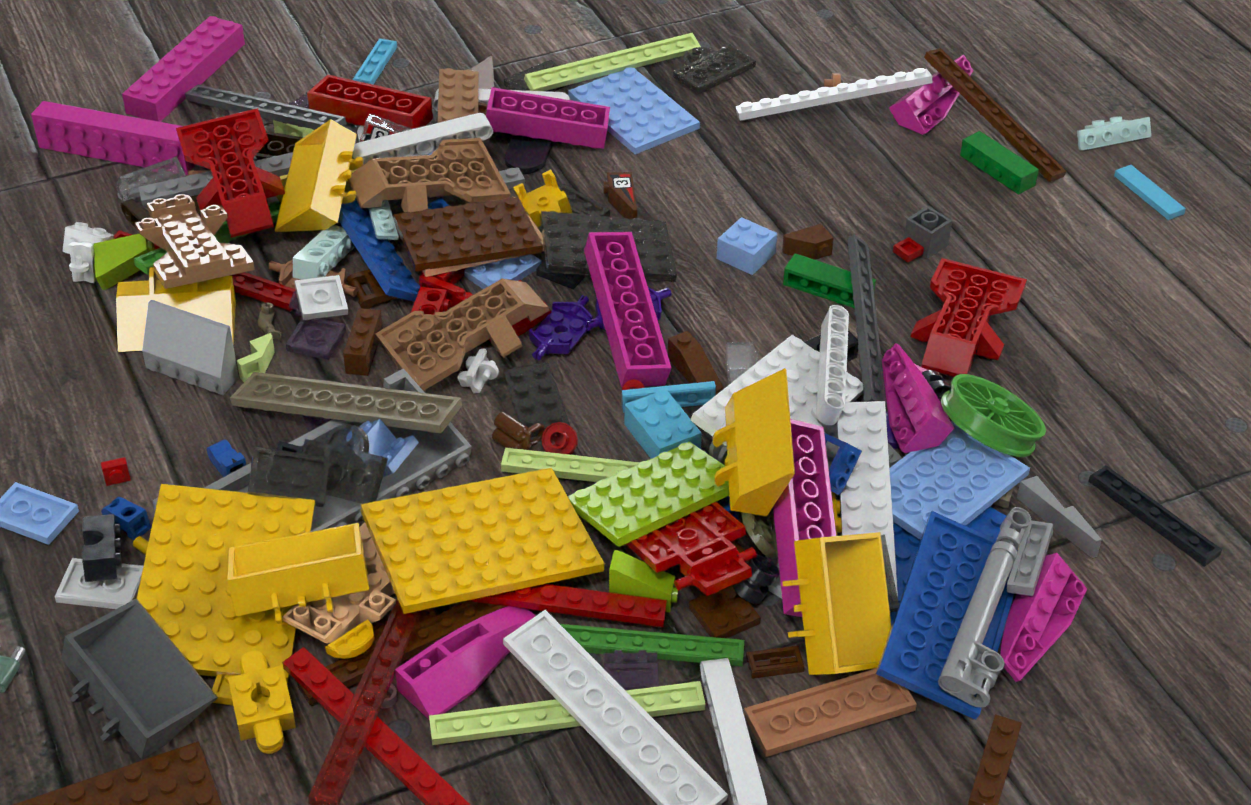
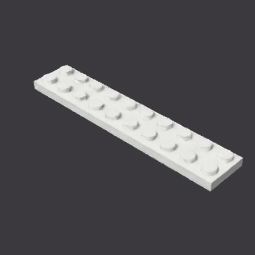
M885 401L845 402L844 408L837 420L838 439L862 450L840 496L842 536L881 532L888 601L898 602Z
M546 610L503 639L504 646L657 805H721L727 800L728 794Z

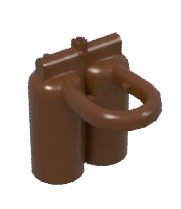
M501 412L494 420V425L497 428L492 434V439L505 448L529 450L531 446L540 442L545 427L541 423H536L528 428L505 412ZM539 429L537 437L531 440V433Z

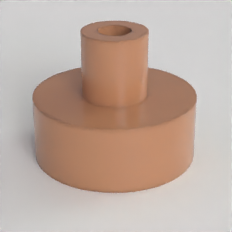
M832 73L831 79H824V87H837L838 84H841L840 73Z

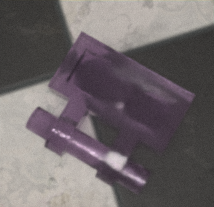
M614 650V653H604V670L625 691L659 686L657 652L647 653L646 650H638V653H622V650Z

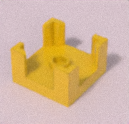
M552 170L542 174L545 185L529 193H526L523 183L513 187L516 197H519L525 211L538 229L572 213L568 197L564 191L559 189Z

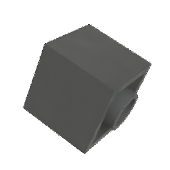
M927 206L907 218L904 239L910 237L924 247L922 256L928 259L948 246L952 220Z

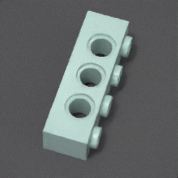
M333 225L326 230H322L293 257V278L303 280L324 277L342 258L353 250L355 245L344 228Z

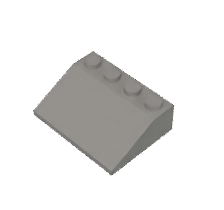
M152 299L148 302L142 349L146 368L224 395L239 379L230 326Z

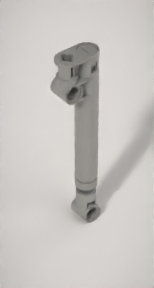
M1020 507L1013 508L1000 525V532L996 543L992 546L938 680L939 686L944 691L975 707H986L991 699L988 694L989 690L994 687L998 674L1004 667L1002 656L982 645L1013 567L1024 532L1031 523L1030 514Z

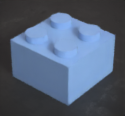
M741 217L718 238L717 259L753 275L776 253L777 233Z

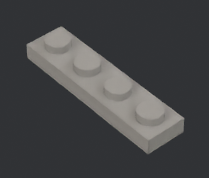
M1031 521L1026 528L1007 582V592L1020 595H1034L1053 534L1052 523Z

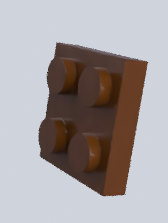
M733 585L715 594L702 595L689 601V609L710 637L729 638L760 624L761 617L748 601L741 598L735 592Z

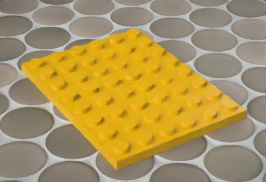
M552 468L361 504V514L404 614L604 571L605 563Z
M161 484L137 600L199 675L217 676V674H223V677L226 674L241 675L240 659L248 651L256 650L262 652L266 658L268 668L283 665L282 662L292 655L296 627L285 621L277 623L275 609L241 616L235 615L227 581L229 548L311 532L315 500ZM294 605L282 607V614H283V616H284ZM284 670L286 682L288 683L289 673Z

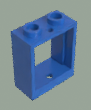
M824 433L825 444L828 441L839 446L829 468L831 491L841 496L862 450Z

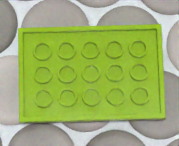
M689 441L680 444L672 450L662 452L652 459L642 461L632 468L620 471L612 477L600 480L592 486L577 490L574 494L569 495L568 498L578 515L620 547L729 496L730 493L729 481H725V484L719 487L715 484L714 475L725 465Z

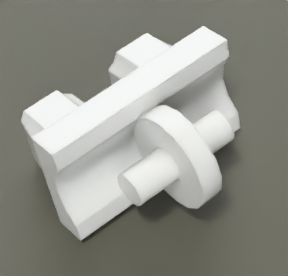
M72 242L69 245L71 257L69 268L72 271L73 281L95 283L94 244L90 242Z
M479 349L476 356L468 357L466 360L468 371H460L458 375L461 387H471L473 394L480 393L486 380L495 379L499 373L496 363L488 360L486 349Z

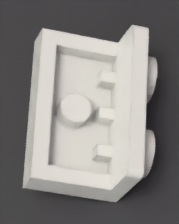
M76 222L75 225L65 227L63 252L70 254L69 245L72 242H90L94 244L112 240L114 235L106 233V230L103 228H90L86 223Z

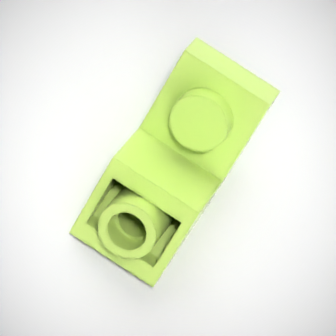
M271 333L249 341L251 355L237 360L239 376L243 382L253 372H266L275 353Z

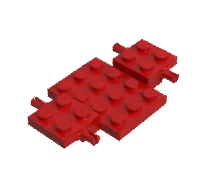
M717 502L626 544L656 573L680 564L681 573L685 576L674 580L676 589L680 591L683 588L694 585L706 596L715 594L724 588L752 577L751 567L745 561L757 557L753 547L739 553L736 546L731 543L745 536L746 528Z

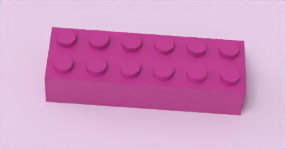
M491 87L486 117L493 128V132H503L515 136L522 135L533 139L540 138L551 140L552 142H564L572 145L589 146L594 149H604L610 107Z

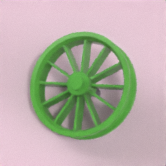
M969 374L956 375L951 381V390L945 392L941 397L943 410L958 427L984 445L1004 454L1016 457L1030 456L1035 450L1036 440L1043 438L1046 433V427L1042 419L1028 404L1005 388L984 378Z

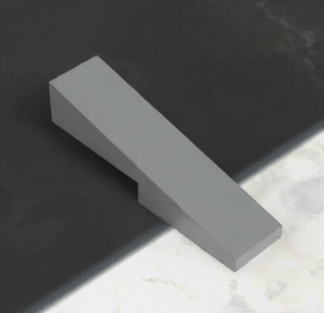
M1038 476L1020 481L1017 494L1019 501L1047 523H1052L1053 528L1091 558L1097 557L1102 539L1074 506L1064 508Z

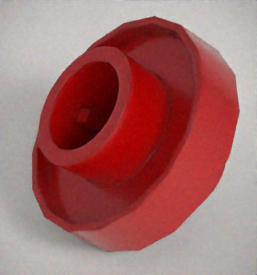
M552 423L543 432L542 446L546 452L570 455L577 447V433L573 427L566 423Z

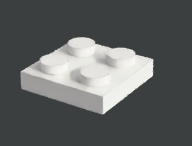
M339 275L295 280V290L303 320L348 315V306Z

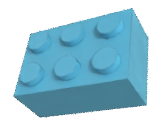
M667 389L625 404L624 425L650 459L689 441L701 449V431L690 421L691 419Z

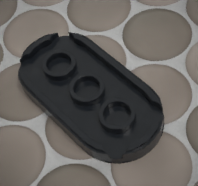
M512 135L505 153V165L510 168H519L522 174L534 173L536 169L539 171L545 166L553 142L546 139H533L528 136Z

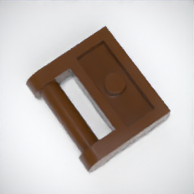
M370 269L350 274L346 279L349 286L358 288L357 297L361 309H370L375 304L397 299V297L385 294ZM366 282L372 294L366 295L360 283Z

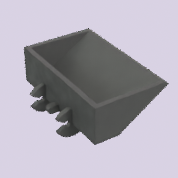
M137 599L65 636L61 659L79 680V683L71 690L74 695L70 697V700L77 703L91 696L96 704L89 708L90 713L95 716L103 711L110 719V722L102 728L104 734L100 738L103 741H109L122 734L141 760L170 742L218 698Z

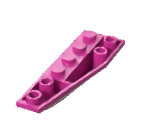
M895 343L891 349L886 351L882 359L890 427L901 451L904 453L937 447L952 432L954 427L943 410L940 400L923 374L900 345Z
M1058 553L1045 556L1034 595L1016 594L1009 611L1000 655L1004 660L1005 670L1016 682L1020 681L1071 625L1087 591L1082 581H1080Z
M508 606L458 628L395 669L397 690L427 719H429V715L446 713L473 694L510 651L504 646L503 639L534 618L535 615L528 609Z

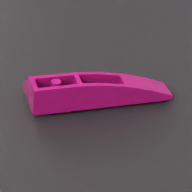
M963 54L954 61L971 76L973 69ZM936 72L932 75L933 83L915 87L890 106L889 109L898 125L923 135L946 117L960 93L939 72Z

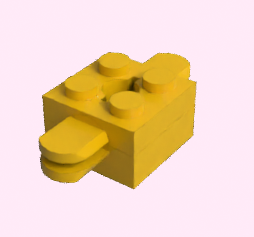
M256 650L248 651L240 659L242 674L228 677L240 740L256 738L257 746L261 752L273 754L283 746L284 738L282 731L296 728L283 665L268 668L266 658L262 652Z

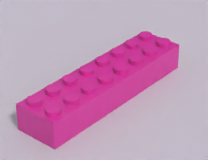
M209 16L122 93L126 114L161 122L186 99V92L198 84L201 85L245 45L242 25Z
M42 101L31 114L39 148L188 175V171H191L196 165L185 161L176 128L182 127L180 125Z
M589 232L584 252L620 385L623 387L628 380L636 379L641 381L644 386H665L671 371V364L632 232Z
M790 419L795 474L773 506L783 612L787 615L802 617V611L794 612L793 606L801 604L799 585L783 587L782 581L798 580L794 541L836 536L824 427Z

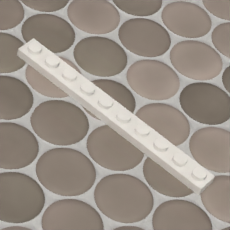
M918 68L913 72H898L888 77L878 76L872 80L861 79L852 84L841 83L837 87H821L816 91H801L796 95L785 94L775 99L764 98L760 102L755 103L744 102L736 106V113L740 121L930 84L933 83L932 75L927 69Z

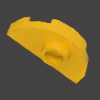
M368 619L327 645L325 647L326 653L334 658L342 659L356 657L364 653L371 647L374 641L372 624Z

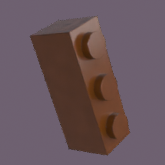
M358 308L343 352L346 374L369 375L379 344L375 333L383 329L381 310Z

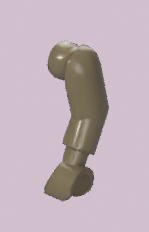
M263 303L258 318V326L265 334L271 333L273 339L281 341V332L276 331L272 325L275 313L274 306L271 303Z

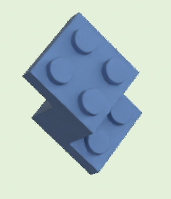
M381 419L371 423L366 421L358 428L351 427L343 435L345 438L342 442L337 443L331 448V454L325 461L331 468L346 462L363 484L393 474L419 442L413 435L404 439L402 437L396 439Z

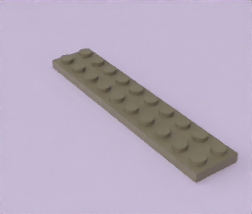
M253 372L230 397L232 406L345 420L347 422L364 423L369 421L371 423L381 419L388 427L428 431L431 433H442L462 407L460 397Z

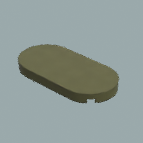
M742 512L743 524L755 545L768 558L773 560L778 557L774 516L771 515L769 517V514L761 516Z

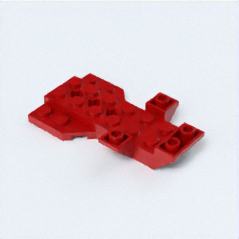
M258 108L176 128L185 161L210 169L213 177L196 197L199 209L203 210L211 205H222L228 216L226 222L231 238L274 227L266 198L285 194V190L279 176L256 167L253 161L254 156L268 142L267 133Z
M941 258L931 279L930 289L944 302L941 310L917 321L910 336L911 338L928 342L921 367L955 377L959 374L969 373L975 353L987 359L999 360L1004 343L988 324L991 315L1017 309L1026 287L1027 279Z

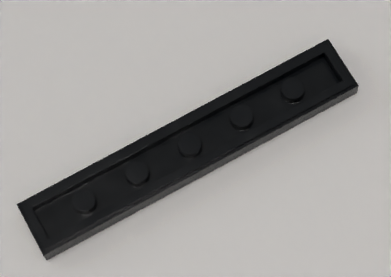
M1107 465L1090 475L1088 482L1205 567L1221 555L1222 549Z

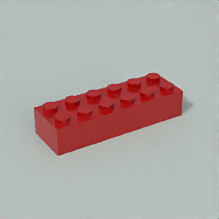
M325 76L307 92L309 109L343 116L346 122L354 125L368 127L371 124L393 133H399L424 127L433 119L432 100L430 97L337 76Z

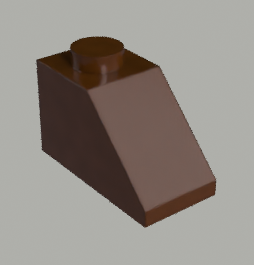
M820 223L784 234L782 252L791 256L799 254L816 260L832 255L834 238Z

